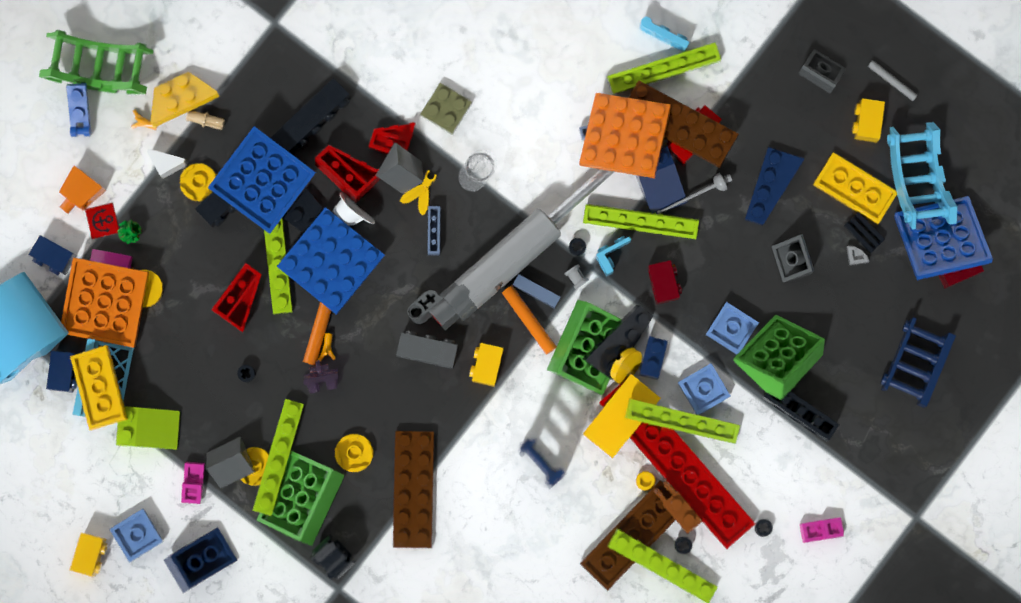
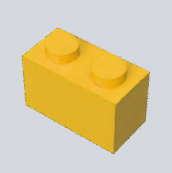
M862 98L859 104H856L855 115L858 116L857 122L853 123L852 133L855 134L854 139L878 142L880 140L885 102Z
M481 343L480 347H476L474 358H477L475 366H471L469 377H473L472 382L495 387L503 348Z
M80 533L70 571L96 577V573L99 574L102 567V562H100L101 556L105 555L107 551V539L87 533Z

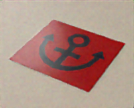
M113 203L85 209L92 239L118 233L117 230L119 228Z

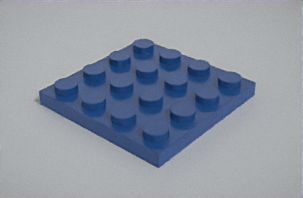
M253 127L208 188L270 234L316 172L263 132Z
M969 196L953 199L958 206L956 224H948L945 218L939 216L916 219V229H912L908 222H905L903 211L894 214L917 280L992 263V255ZM938 203L915 208L916 211L940 209Z
M325 207L277 267L337 315L385 255Z

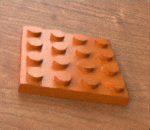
M596 93L579 165L655 178L671 105Z
M74 257L72 259L61 323L69 332L67 335L135 348L149 272Z

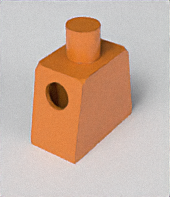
M73 166L59 191L60 194L66 197L60 208L67 214L71 212L75 205L84 211L106 190L76 166Z

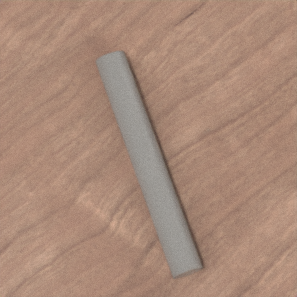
M873 60L868 65L869 68L912 101L917 97L916 93Z

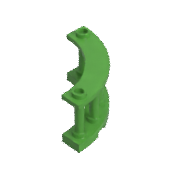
M62 30L47 33L46 37L54 39L55 45L51 66L48 69L40 70V78L62 84V81L73 84L87 83V90L117 94L118 90H125L126 94H146L147 87L141 85L139 81L143 54H153L154 50L147 48L146 44L117 45L101 43L66 35L67 32ZM63 42L75 45L72 68L69 73L61 72L58 68ZM83 47L97 50L93 76L90 78L80 77V74H78ZM105 51L118 53L114 78L111 81H105L100 78ZM135 54L131 79L129 82H123L121 78L125 55Z

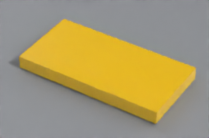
M834 152L813 184L818 189L854 211L859 212L877 225L897 195L895 189Z
M101 346L70 356L89 430H96L128 420L109 346Z
M630 374L583 433L586 438L612 459L642 423L625 418L629 399L654 405L661 399V397L632 374Z

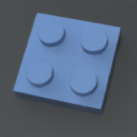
M726 302L707 331L706 336L737 355L743 349L759 322Z
M712 363L678 382L696 415L702 414L731 397Z
M144 509L109 529L129 562L134 561L164 542Z

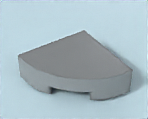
M855 246L846 247L849 265L869 262L867 255L861 249Z

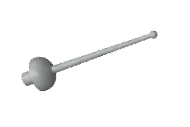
M717 173L714 176L713 184L661 211L658 210L657 213L661 214V212L715 187L720 191H726V184L733 180L730 174L722 177L720 173Z

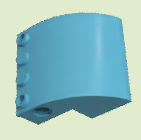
M25 272L12 277L0 285V384L12 380L32 360L48 354L69 333Z

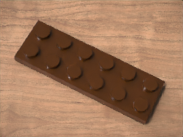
M638 80L628 97L670 104L671 110L664 138L718 168L723 164L739 136L735 131Z
M395 431L393 548H432L434 432Z
M661 480L580 563L607 591L635 563L607 546L616 529L650 548L676 521L662 505L663 502L654 493V490L657 488L666 499L672 496Z

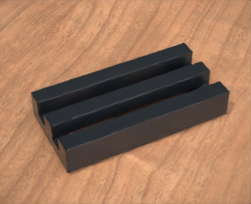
M859 212L844 225L869 253H872L885 240ZM856 219H858V220L877 238V240H878L877 242H876V240L856 221ZM852 223L873 244L872 247L851 227Z

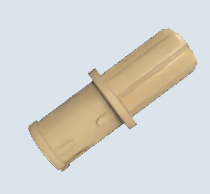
M191 110L186 116V121L201 124L202 127L208 126L222 130L225 125L224 119L211 116L208 112L204 114Z

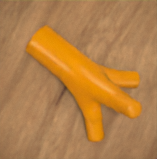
M135 109L133 110L136 116L135 120L138 122L131 125L132 128L144 126L157 130V127H152L151 120L142 117Z
M325 333L323 349L320 357L317 359L318 363L327 354L333 360L336 359L331 347L333 334Z

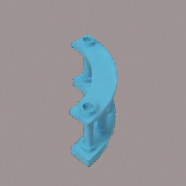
M934 122L926 123V130L924 132L900 135L894 127H890L887 143L890 146L893 178L905 222H908L912 229H916V219L942 216L948 224H956L958 206L955 204L950 192L945 191L943 183L946 182L943 166L938 164L937 155L941 154L940 129ZM919 140L926 141L927 151L925 154L900 157V143ZM926 161L929 164L930 173L928 175L903 178L901 164ZM927 182L933 185L934 194L909 197L905 186ZM935 202L938 203L940 209L916 211L912 204Z

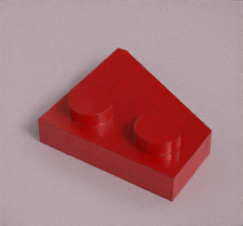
M411 122L405 125H393L387 128L374 129L369 148L388 154L393 144L397 143L408 151L416 123Z

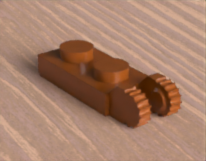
M665 481L663 483L664 487L672 496L666 499L657 488L654 490V493L663 502L662 505L688 534L702 520L682 496Z

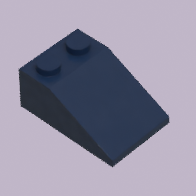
M668 146L661 150L655 178L635 175L650 213L658 214V210L661 211L686 198ZM685 201V202H683V203H681V204H678V205H676V206H674V207H672V208H675V207H677V206L683 205V204L687 203V201Z
M218 527L164 559L166 566L183 593L237 561Z

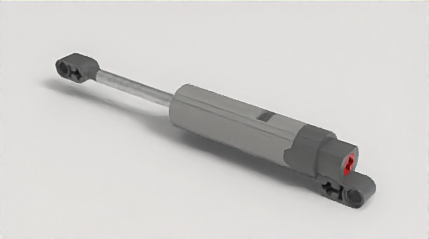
M600 169L549 215L541 209H536L440 295L433 290L422 294L408 308L407 312L410 319L415 324H423L432 316L445 331L459 318L464 322L494 296L497 291L561 236V232L555 224L614 172ZM433 299L435 302L432 304L429 300ZM415 311H422L419 317H413Z

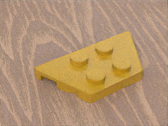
M186 72L154 87L150 123L155 128L220 96L215 89L190 72Z

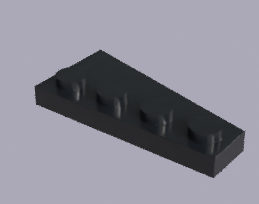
M306 188L284 219L304 234L324 209Z
M635 305L619 322L620 324L615 329H612L607 334L608 336L601 343L599 342L594 347V350L589 355L587 354L583 360L607 378L613 380L611 378V368L614 362L620 360L622 357L620 355L628 348H634L653 315L641 306Z

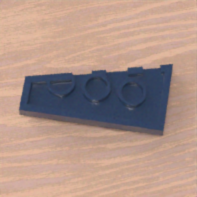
M770 147L767 148L745 220L763 226L804 161L803 158Z

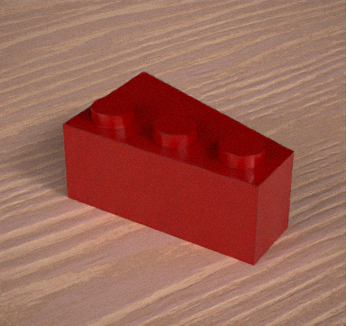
M328 145L315 158V165L353 202L357 203L380 180L376 176L379 169H375L367 165V163L350 157L351 155Z
M247 263L212 308L213 312L242 333L262 275Z

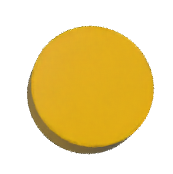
M643 471L637 475L636 485L639 489L648 491L654 487L655 477L652 473Z

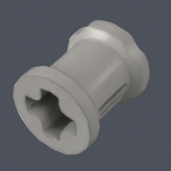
M579 264L565 273V276H568L573 282L575 290L589 281L579 269Z

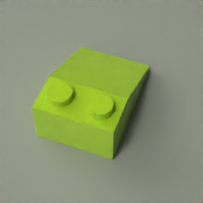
M125 407L128 420L118 422L117 446L178 450L180 411Z

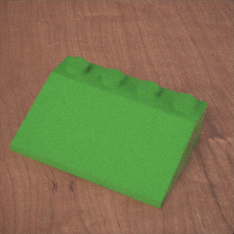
M577 300L547 370L603 395L610 379L585 362L583 358L587 354L589 355L594 350V347L599 342L601 343L608 336L607 334L620 324L619 322L622 319L589 302Z
M775 315L734 357L733 361L764 391L782 400L823 356L825 339Z
M290 450L272 516L260 513L257 521L312 546L345 475Z

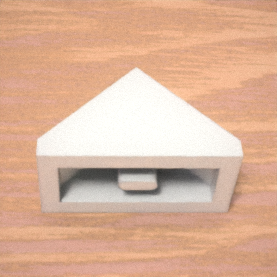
M151 149L147 151L163 179L187 166L188 162L184 158Z

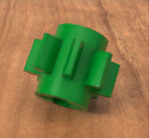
M131 219L119 224L121 228L117 232L123 242L129 244L140 240L138 235L142 234L137 222Z

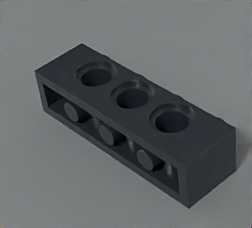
M790 391L782 400L767 392L762 397L764 401L825 442L831 439L840 425Z

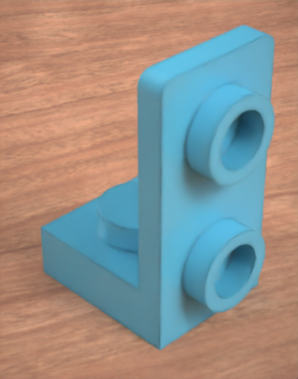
M622 236L615 240V244L611 247L605 245L597 250L598 253L595 257L606 277L613 274V268L615 267L610 257L607 258L606 255L630 243V236L627 238Z

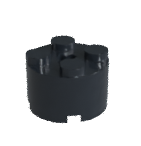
M328 535L312 550L313 555L310 558L316 565L320 564L325 569L324 573L329 579H339L356 561L355 559L350 560L352 555L338 540L332 541L331 538L333 536Z

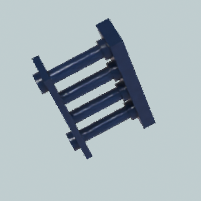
M913 317L904 323L902 328L904 332L889 371L887 374L884 373L880 384H882L881 390L883 391L888 390V387L892 386L915 396L918 400L916 405L924 408L929 403L956 335L947 333L945 336H937L914 326L916 318ZM913 333L938 344L937 346L940 347L938 353L933 355L908 344L907 341L910 334ZM903 351L930 361V364H932L931 370L925 372L901 362L900 358ZM896 368L922 378L925 382L923 389L920 388L918 390L893 379Z
M527 438L520 445L519 455L523 457L527 454L546 475L545 478L547 480L545 484L551 489L566 473L561 468L558 470L556 468L553 469L534 448L537 440L535 438L532 440Z

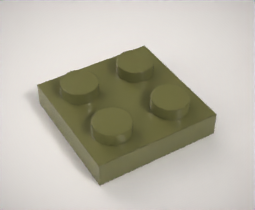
M439 83L420 116L453 135L472 105V101Z

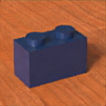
M39 235L28 254L33 257L32 262L41 267L43 264H46L50 267L49 271L58 276L60 273L67 274L72 265V259L77 256Z
M648 337L639 376L655 380L659 379L668 343L667 340Z
M51 351L47 390L73 393V389L77 387V381L70 356L76 355L75 353Z

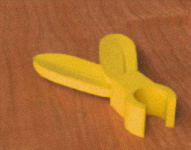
M429 170L425 173L424 182L406 192L400 200L401 203H409L419 197L418 209L421 215H425L428 210V188L437 179L436 174L433 179H428Z

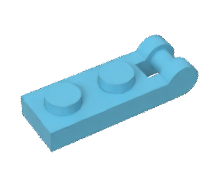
M643 17L641 19V31L682 52H685L688 48L689 41H687L685 36L681 34L675 35L670 32L669 28L653 24L650 17Z

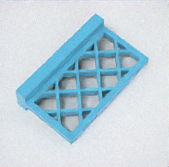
M87 339L85 351L98 348L99 345H108L111 356L113 355L119 364L114 369L121 367L125 372L124 378L118 381V384L123 381L122 388L120 385L119 388L124 400L134 348ZM121 349L128 350V359L120 363L115 353ZM127 362L125 369L122 365ZM77 389L73 415L86 417L79 389Z

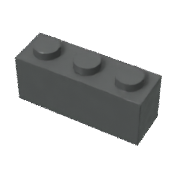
M406 331V334L401 333L397 357L450 369L454 368L458 345L455 344V341L444 339L443 342L437 341L436 337L431 335L419 337L417 336L418 333Z

